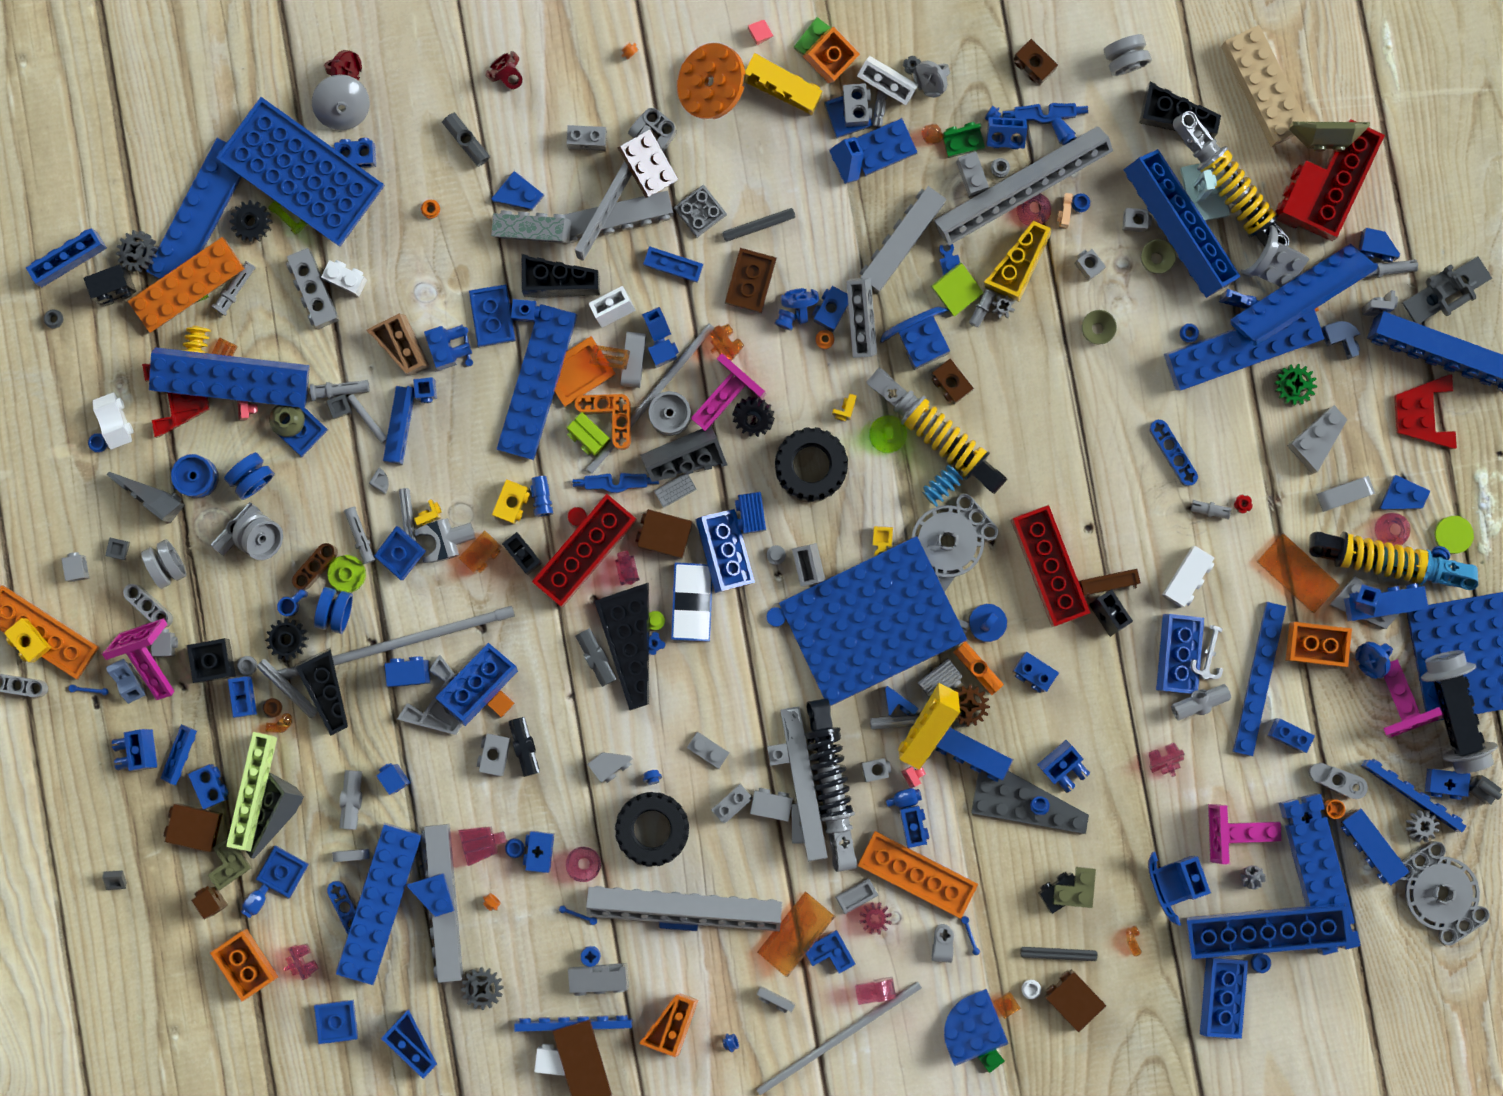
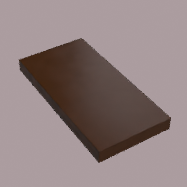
M588 1019L553 1030L571 1096H612L591 1020Z

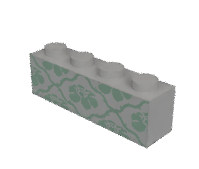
M501 210L500 214L493 213L491 234L493 237L569 243L571 220L566 219L565 215L554 214L553 217H547L545 213H536V216H529L530 213L518 212V215H513L511 211Z

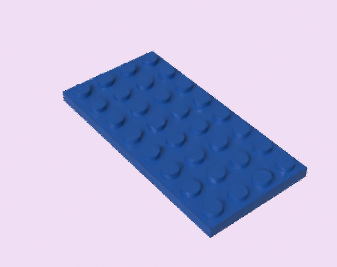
M262 97L259 98L216 157L227 167L339 247H341L385 186Z

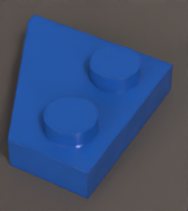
M514 171L491 200L496 203L500 202L514 207L518 206L533 210L544 197V194Z
M1227 289L1221 294L1219 302L1247 309L1259 302V300H1256L1257 298L1254 296L1243 295Z
M1394 475L1379 509H1422L1430 490Z
M444 873L407 884L412 893L435 917L455 911Z

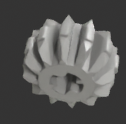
M1417 810V815L1411 813L1410 817L1413 820H1406V823L1411 824L1410 827H1406V831H1412L1409 837H1416L1417 842L1423 839L1426 843L1429 841V838L1435 839L1433 832L1439 833V829H1436L1435 826L1440 824L1439 821H1434L1436 815H1430L1428 810L1424 812ZM1421 822H1422V823H1425V824H1424V828H1425L1424 830H1423V829H1420V828L1422 827L1421 824H1420Z

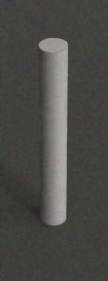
M353 394L347 397L348 401L378 440L384 443L387 440L386 436Z

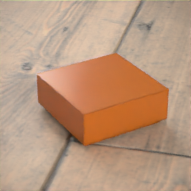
M500 690L487 705L502 718L515 703Z

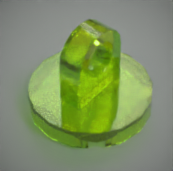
M884 415L872 423L869 430V439L872 446L878 451L894 453L904 445L907 439V429L904 424H901L899 418L892 415Z

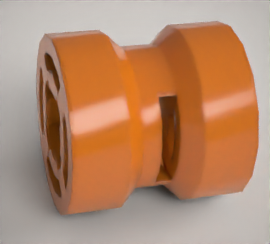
M1328 799L1323 803L1325 809L1322 812L1326 817L1339 819L1345 814V806L1341 801Z

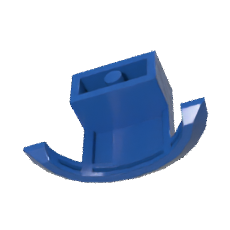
M935 307L899 323L883 333L880 344L899 334L914 370L948 355L950 349L934 316L948 312V309Z
M1152 852L1148 860V869L1155 893L1167 918L1180 926L1179 917L1174 913L1171 906L1211 893L1198 856H1189L1157 868L1158 859L1156 853Z

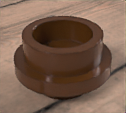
M275 698L266 700L263 705V711L268 717L279 716L283 709L282 703Z

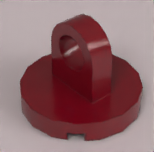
M342 50L336 54L334 59L324 64L328 75H348L358 81L360 79L358 76L359 72H362L361 59L353 51Z
M511 51L510 55L504 53L491 64V70L486 71V77L491 82L501 80L509 89L519 88L523 81L522 75L515 67L519 62V56L514 51ZM516 75L518 80L515 83H509L508 77Z

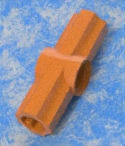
M966 641L953 652L991 696L1004 685ZM976 663L983 665V672L980 674L975 673L973 669Z

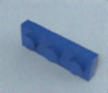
M650 246L643 263L644 266L698 283L703 268L702 263Z
M181 724L160 779L177 785L185 761L188 759L192 743L195 741L196 730Z

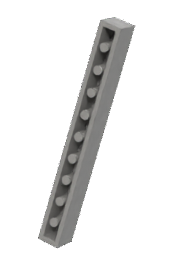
M1099 126L1093 128L934 220L939 234L950 246L1111 153L1113 149L1109 137Z
M602 886L588 888L586 905L587 917L780 931L782 902L774 899L766 901L756 898L740 899L735 896L727 898L719 897L718 895L701 896L696 893L690 895L679 892L662 893L658 890L650 892L640 889L624 890L619 887L611 889Z

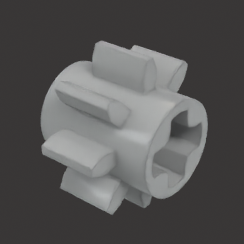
M1008 295L1004 299L998 296V303L992 302L991 304L995 306L992 313H997L998 319L1004 315L1008 319V312L1014 313L1015 311L1014 308H1011L1014 301L1010 302ZM1001 303H1002L1003 306H1004V305H1007V308H1006L1005 311H1004V309H999Z
M1248 866L1244 868L1245 873H1241V881H1243L1244 887L1247 886L1249 889L1261 888V882H1266L1263 869H1259L1257 866Z

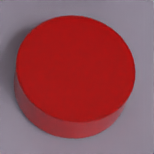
M574 507L568 512V521L573 526H579L587 517L585 510L580 507Z

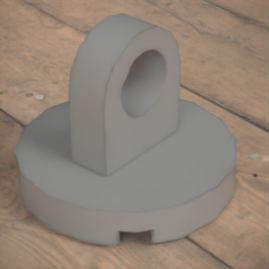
M922 61L913 72L914 82L918 84L917 88L919 90L922 89L925 92L926 96L932 98L939 97L947 89V76L950 74L948 64L937 65L932 61Z

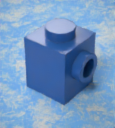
M513 299L511 319L513 321L535 323L540 313V307L537 306L536 301Z
M660 307L642 314L654 342L671 335Z
M664 338L654 342V346L648 348L656 368L676 360V354L679 353L675 342L671 344L669 339L665 340Z
M433 377L413 379L415 399L421 401L422 404L432 403V400L437 399L436 381Z
M1362 584L1360 592L1356 591L1354 595L1355 611L1374 616L1381 590Z

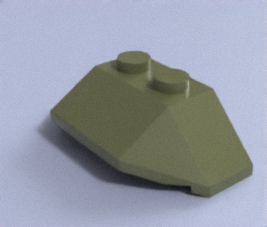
M1293 121L1289 125V130L1308 149H1314L1316 152H1322L1326 149L1342 152L1370 126V122Z

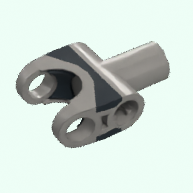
M448 518L429 523L414 531L415 536L430 535L436 541L435 550L429 556L422 558L423 563L444 561L459 556L456 545L476 539L471 522L451 528Z

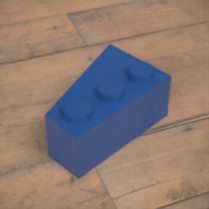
M408 1009L381 1039L424 1079L437 1065V1062Z

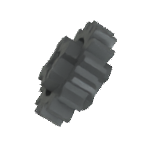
M133 230L132 235L126 233V239H120L122 245H117L120 249L116 253V255L120 256L118 262L122 263L124 268L135 272V270L142 272V267L148 270V264H154L152 258H157L154 251H157L158 248L153 246L156 241L151 239V235L141 230L139 232Z
M480 967L479 972L473 969V975L468 973L466 975L468 980L462 981L466 985V987L461 988V991L466 992L463 999H469L467 1005L474 1003V1009L478 1005L481 1006V1010L485 1009V1005L492 1008V1002L496 1004L499 1002L496 997H502L503 995L499 992V990L504 988V986L499 985L502 978L496 979L498 973L491 974V968L484 971V968ZM477 976H487L488 978L480 980ZM486 982H488L485 991H482L477 995V992L480 989L479 985L482 986L483 984L485 985ZM492 982L495 985V993L491 990ZM470 983L473 986L474 993L472 995L470 993ZM479 997H485L488 1000L478 1001L477 999Z

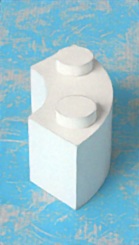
M114 392L93 400V411L100 424L102 436L110 450L132 442L131 434L134 433L131 424L127 423L123 412L125 408L121 398H117Z

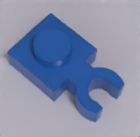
M953 244L949 246V251H944L942 245L939 247L940 254L944 256V258L939 260L943 276L960 263L959 255L953 256L952 254L954 251Z

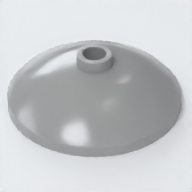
M333 75L324 79L317 85L312 96V108L315 116L323 125L334 130H348L358 126L366 118L369 111L370 100L366 88L360 81L348 75ZM340 105H344V106H345V108L342 109V110L339 109L338 107H339Z

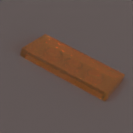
M1284 533L1256 561L1312 613H1315L1340 586Z
M805 891L781 921L780 931H773L757 953L785 977H788L836 916Z

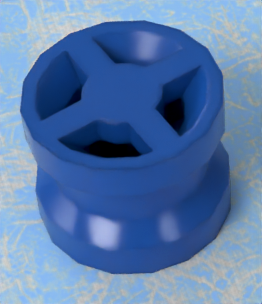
M780 309L779 318L775 320L774 324L792 331V324L797 319V315Z
M588 946L581 953V961L588 967L598 964L601 958V953L595 946Z

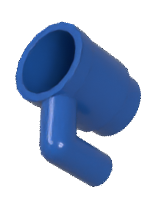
M299 590L292 598L283 597L277 604L279 613L284 616L295 615L299 610L298 602L302 598H306L308 592Z

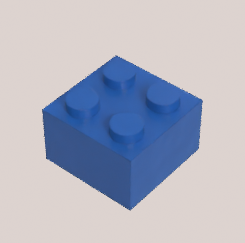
M421 656L409 657V661H404L401 658L390 659V663H385L387 687L430 683L429 660H423Z

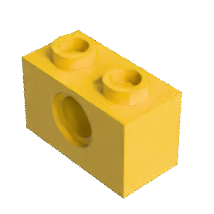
M506 479L492 515L512 524H515L516 521L519 522L523 515L522 506L524 503L527 504L530 498L529 488ZM510 498L517 499V505L513 508L508 507L507 504Z
M21 618L4 632L7 636L6 641L10 646L18 649V655L24 662L34 663L52 648L27 618ZM25 637L30 639V644L27 647L23 645Z

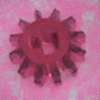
M870 902L871 909L864 905L863 908L867 913H859L860 916L865 917V919L859 920L860 924L867 923L864 925L863 930L865 931L871 927L870 934H873L874 929H876L877 934L880 935V928L882 927L887 931L888 929L884 924L892 923L886 919L891 917L892 914L885 913L888 910L887 906L880 909L881 902L877 903V908H875L873 902ZM872 914H880L881 917H878L880 919L878 923L870 921Z

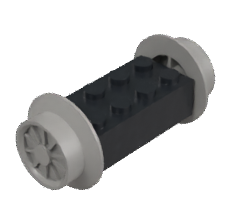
M1462 650L1444 652L1427 658L1425 660L1427 672L1421 676V679L1434 682L1452 749L1443 755V759L1452 762L1455 772L1459 774L1477 772L1491 767L1494 764L1491 753L1498 748V745L1495 742H1485L1482 732H1479L1477 725H1480L1479 718L1476 713L1474 714L1472 708L1475 706L1472 695L1468 693L1467 688L1470 687L1468 678L1464 677V674L1476 668V664L1467 662Z

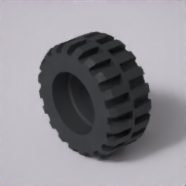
M806 427L802 430L794 431L790 436L788 435L780 444L775 458L776 477L781 487L790 496H794L801 501H821L832 496L842 486L848 470V456L844 446L839 442L840 440L836 436L834 437L831 432L817 427ZM806 447H816L827 455L829 471L823 479L811 483L801 480L796 475L793 461L800 450Z
M647 792L639 794L630 799L619 812L615 824V837L620 850L625 853L629 860L631 859L636 864L645 865L646 867L662 866L674 860L686 845L689 836L687 814L680 803L664 793ZM657 811L668 819L671 828L670 835L661 846L647 847L637 840L634 833V825L637 818L644 812Z

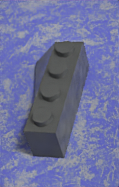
M711 426L707 431L703 429L697 430L640 455L652 482L676 477L680 473L691 474L693 470L703 468L704 470L712 469V466L721 465V467L728 466Z

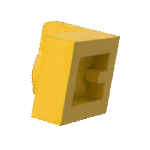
M849 393L848 398L844 397L842 409H845V411L833 409L832 415H835V419L840 421L851 419L857 395Z
M432 499L428 500L432 511L425 510L418 513L419 517L414 518L417 526L422 527L441 519L439 513H442L438 502L434 503Z

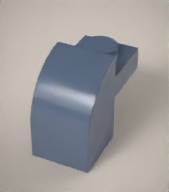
M1339 321L1321 328L1327 347L1341 342L1347 359L1359 355L1360 347L1358 342L1354 341V337L1360 333L1353 324Z
M122 659L106 667L108 674L117 683L119 694L128 704L145 696L142 682L131 663L128 664L125 659Z

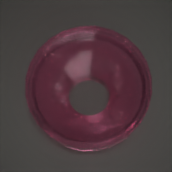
M1040 193L1017 206V216L1026 226H1030L1033 221L1043 225L1051 215V204L1047 197ZM1033 202H1037L1041 206V210L1037 213L1030 210V204Z
M1388 513L1381 516L1376 522L1375 535L1377 540H1381L1383 544L1390 542L1393 546L1396 544L1403 545L1410 536V524L1400 514ZM1392 524L1400 526L1401 531L1398 535H1393L1390 532Z
M578 847L571 851L566 859V870L570 877L576 881H591L600 872L601 860L597 852L592 848ZM581 858H587L590 861L588 869H581L578 863Z

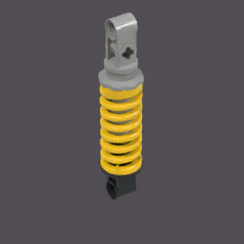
M1187 111L1176 117L1173 121V127L1184 140L1186 146L1194 153L1193 156L1200 161V165L1197 167L1198 171L1200 170L1202 173L1203 171L1211 170L1212 175L1216 176L1217 186H1215V189L1220 187L1222 190L1218 193L1219 197L1227 196L1228 199L1224 201L1225 205L1236 204L1231 208V213L1241 210L1242 213L1237 216V220L1248 219V222L1243 225L1248 237L1256 235L1265 247L1269 238V227L1273 225L1278 232V242L1288 247L1289 238L1275 221L1279 216L1278 213L1272 208L1268 210L1269 203L1266 201L1262 202L1263 195L1260 193L1256 194V186H1249L1251 179L1244 177L1245 171L1238 169L1239 163L1237 161L1231 162L1232 154L1228 147H1218L1216 139L1210 136L1208 130L1201 124L1193 112Z
M878 368L868 379L867 384L895 407L894 412H899L902 415V425L904 424L911 431L917 428L916 436L922 437L925 435L924 443L929 444L933 442L932 450L936 451L940 448V457L943 458L950 453L947 459L948 464H953L958 460L955 470H961L965 480L975 476L993 494L1008 480L999 470L986 461L990 452H987L982 447L973 451L976 441L971 440L965 444L968 439L966 433H963L958 438L957 436L961 429L959 427L952 429L953 421L951 420L943 422L945 414L935 415L937 407L933 406L929 409V401L925 396L919 399L916 398L914 392L904 390L881 368ZM890 389H891V390L896 389V390H897L896 394H897L898 396H893V397H891V396H890V394H891Z

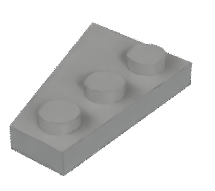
M1354 576L1329 605L1346 612L1344 598H1350L1349 594L1356 593V591L1360 592L1362 584H1365ZM1399 614L1363 620L1387 629Z

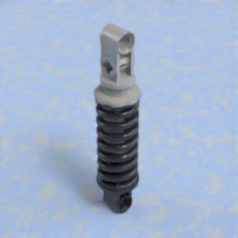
M828 699L808 701L806 708L811 731L804 733L808 743H812L808 745V750L817 751V753L810 755L809 759L811 761H819V763L811 766V770L818 772V774L813 776V780L820 783L815 786V791H821V795H818L816 798L818 802H823V805L819 806L818 809L820 820L825 821L827 824V829L825 830L829 834L833 867L836 872L856 869L857 861L850 831L853 828L849 821V817L855 815V812L851 805H847L852 800L851 796L845 795V793L849 792L850 787L843 785L848 780L846 775L841 774L846 771V766L838 764L844 761L845 757L841 754H835L842 751L843 746L833 744L841 739V728L833 727L831 708Z

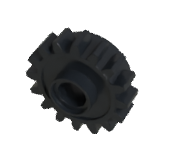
M249 200L248 205L241 202L242 207L235 206L237 212H231V215L234 217V219L229 220L234 225L231 230L236 232V237L240 238L242 236V241L244 242L247 239L251 243H254L255 239L260 242L261 237H267L266 232L272 230L269 227V224L273 223L269 219L271 213L266 212L267 208L265 206L261 207L258 201L255 205L251 200ZM255 218V223L252 226H248V220Z
M748 396L746 400L742 398L740 403L736 404L732 413L734 416L733 422L737 423V429H743V434L747 431L750 437L753 433L759 437L760 433L765 435L767 430H771L775 420L773 417L775 412L771 410V404L768 405L765 399L762 400L757 396L756 398Z
M288 618L284 619V623L281 620H277L278 625L272 624V630L267 631L269 638L265 639V641L270 644L267 649L273 650L271 653L273 656L279 654L278 659L280 660L284 656L287 661H290L291 656L297 659V653L303 655L302 648L308 647V645L304 644V641L309 640L308 637H304V634L308 631L301 630L303 624L296 625L297 620L293 619L291 623ZM286 634L291 636V642L288 645H285L283 642V637Z

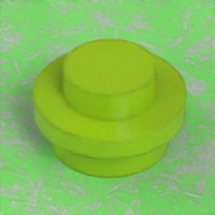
M658 611L650 612L649 628L652 630L661 629L665 624L664 615Z

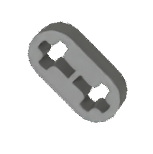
M369 849L332 852L333 862L370 859Z

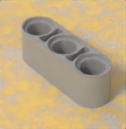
M627 331L621 386L640 388L646 333Z
M1369 476L1316 495L1324 512L1373 495L1375 491Z
M129 584L124 588L123 595L125 599L150 622L157 621L161 614H165L166 623L168 624L166 627L172 624V614L143 587ZM133 588L138 590V595L135 598H132L130 594ZM147 601L152 603V608L149 611H146L144 607Z
M0 674V678L3 681L0 692L28 697H43L48 692V685L45 681ZM18 680L22 685L19 691L15 689V683ZM36 684H39L41 688L38 694L34 692Z

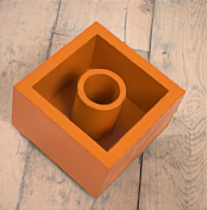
M832 27L802 57L829 84L834 82L860 53L835 27Z

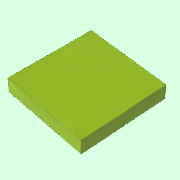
M961 262L931 286L954 317L984 293Z

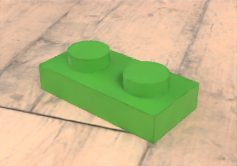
M817 17L796 43L794 49L804 55L831 27Z

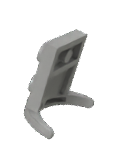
M1271 225L1269 227V238L1262 254L1251 267L1246 270L1241 269V273L1250 277L1258 276L1282 287L1298 277L1309 261V258L1279 243L1277 229Z

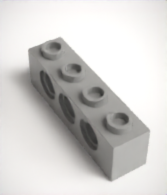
M306 248L287 256L289 261L286 263L290 273H294L296 280H293L297 291L301 290L303 297L300 299L304 308L308 307L310 312L308 319L311 325L321 329L340 321L311 250ZM303 268L309 269L306 276L300 275V271ZM311 285H315V292L312 294H308V287ZM317 303H323V308L320 311L314 310Z
M871 278L851 279L846 282L853 358L872 357L877 354Z

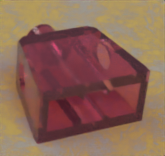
M492 826L458 830L468 866L498 853L497 845L507 842L505 832L502 831L494 834Z

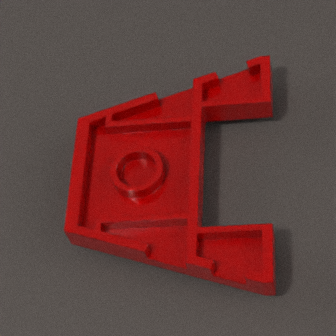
M142 364L144 378L148 382L150 378V364ZM167 392L171 417L152 420L154 437H160L210 410L208 397Z
M1452 374L1394 396L1397 434L1424 440L1450 449L1457 448L1456 431L1436 432L1433 393L1453 392Z

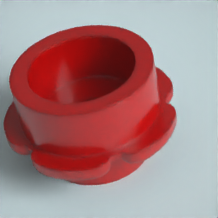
M1248 495L1237 496L1236 501H1234L1235 509L1239 513L1250 511L1253 507L1251 497Z

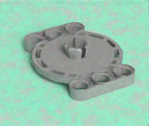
M962 494L957 498L956 506H939L924 513L917 521L911 539L916 537L915 533L920 525L922 528L918 539L939 580V577L953 578L970 571L978 563L983 553L984 540L988 542L995 540L998 535V528L970 495ZM962 498H967L970 501L968 508H962L959 505V501ZM941 509H949L948 512L936 513V511ZM932 513L933 516L924 523L922 520ZM980 513L983 519L981 522L975 523L972 520V515ZM987 527L995 530L993 537L985 536L984 530ZM945 535L952 536L955 540L954 546H942L941 538ZM977 547H981L978 557L975 558L974 555ZM970 561L974 562L970 567L963 570V567ZM959 570V573L947 574V572Z
M1432 841L1402 861L1409 869V873L1406 877H1402L1401 880H1407L1405 897L1412 915L1423 925L1439 930L1438 939L1441 943L1453 945L1489 920L1490 913L1485 907L1478 906L1480 890L1474 873L1461 861L1451 857H1444L1446 852L1445 846L1441 842ZM1435 844L1441 848L1440 853L1436 856L1431 853V847ZM1419 855H1422L1425 859L1422 866H1417L1415 863V858ZM1451 861L1458 863L1462 867L1458 868L1450 865ZM1465 870L1470 874L1473 881L1469 880L1468 876L1464 873ZM1473 885L1475 886V891H1476V892H1475V898H1473V889H1472V886H1473ZM1440 886H1445L1448 890V896L1444 900L1437 899ZM1410 889H1411V899H1412V901H1410V896H1409ZM1412 906L1419 912V916L1415 913ZM1479 909H1482L1485 913L1482 920L1475 918V912ZM1426 918L1433 921L1434 926L1426 923L1423 919ZM1462 920H1466L1469 924L1468 929L1465 931H1461L1459 928V923ZM1446 931H1450L1453 934V938L1449 942L1443 939V934Z

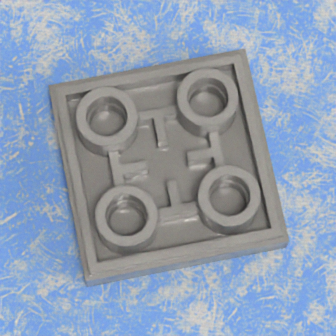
M704 184L674 207V210L697 238L727 216V213Z

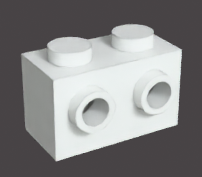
M329 260L321 278L359 297L367 282V279L362 276L363 272L355 268L351 271L345 268L346 264L338 260L332 262Z
M623 286L589 303L596 320L602 328L636 311Z

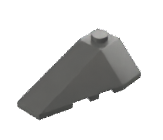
M111 472L107 473L113 481L126 491L129 490L131 496L142 502L144 507L163 521L171 523L185 506L181 502L182 498L174 492L170 494Z
M269 773L252 849L251 851H246L252 859L264 849L292 818L304 798L296 786L272 773Z

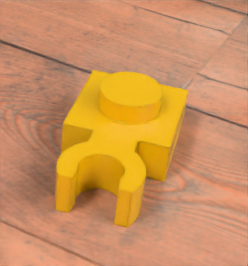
M874 526L873 545L878 546L874 556H877L879 552L887 551L886 546L892 547L893 527Z

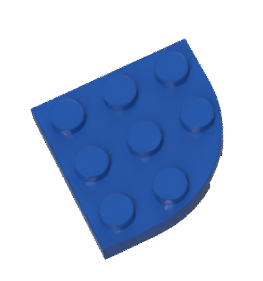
M987 989L959 1001L952 1008L946 1019L944 1038L954 1066L1009 1044Z

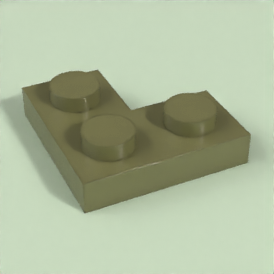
M228 837L213 847L223 862V865L208 874L218 891L252 868L239 849L226 847Z
M1076 867L1074 886L1055 884L1053 904L1093 908L1096 869Z

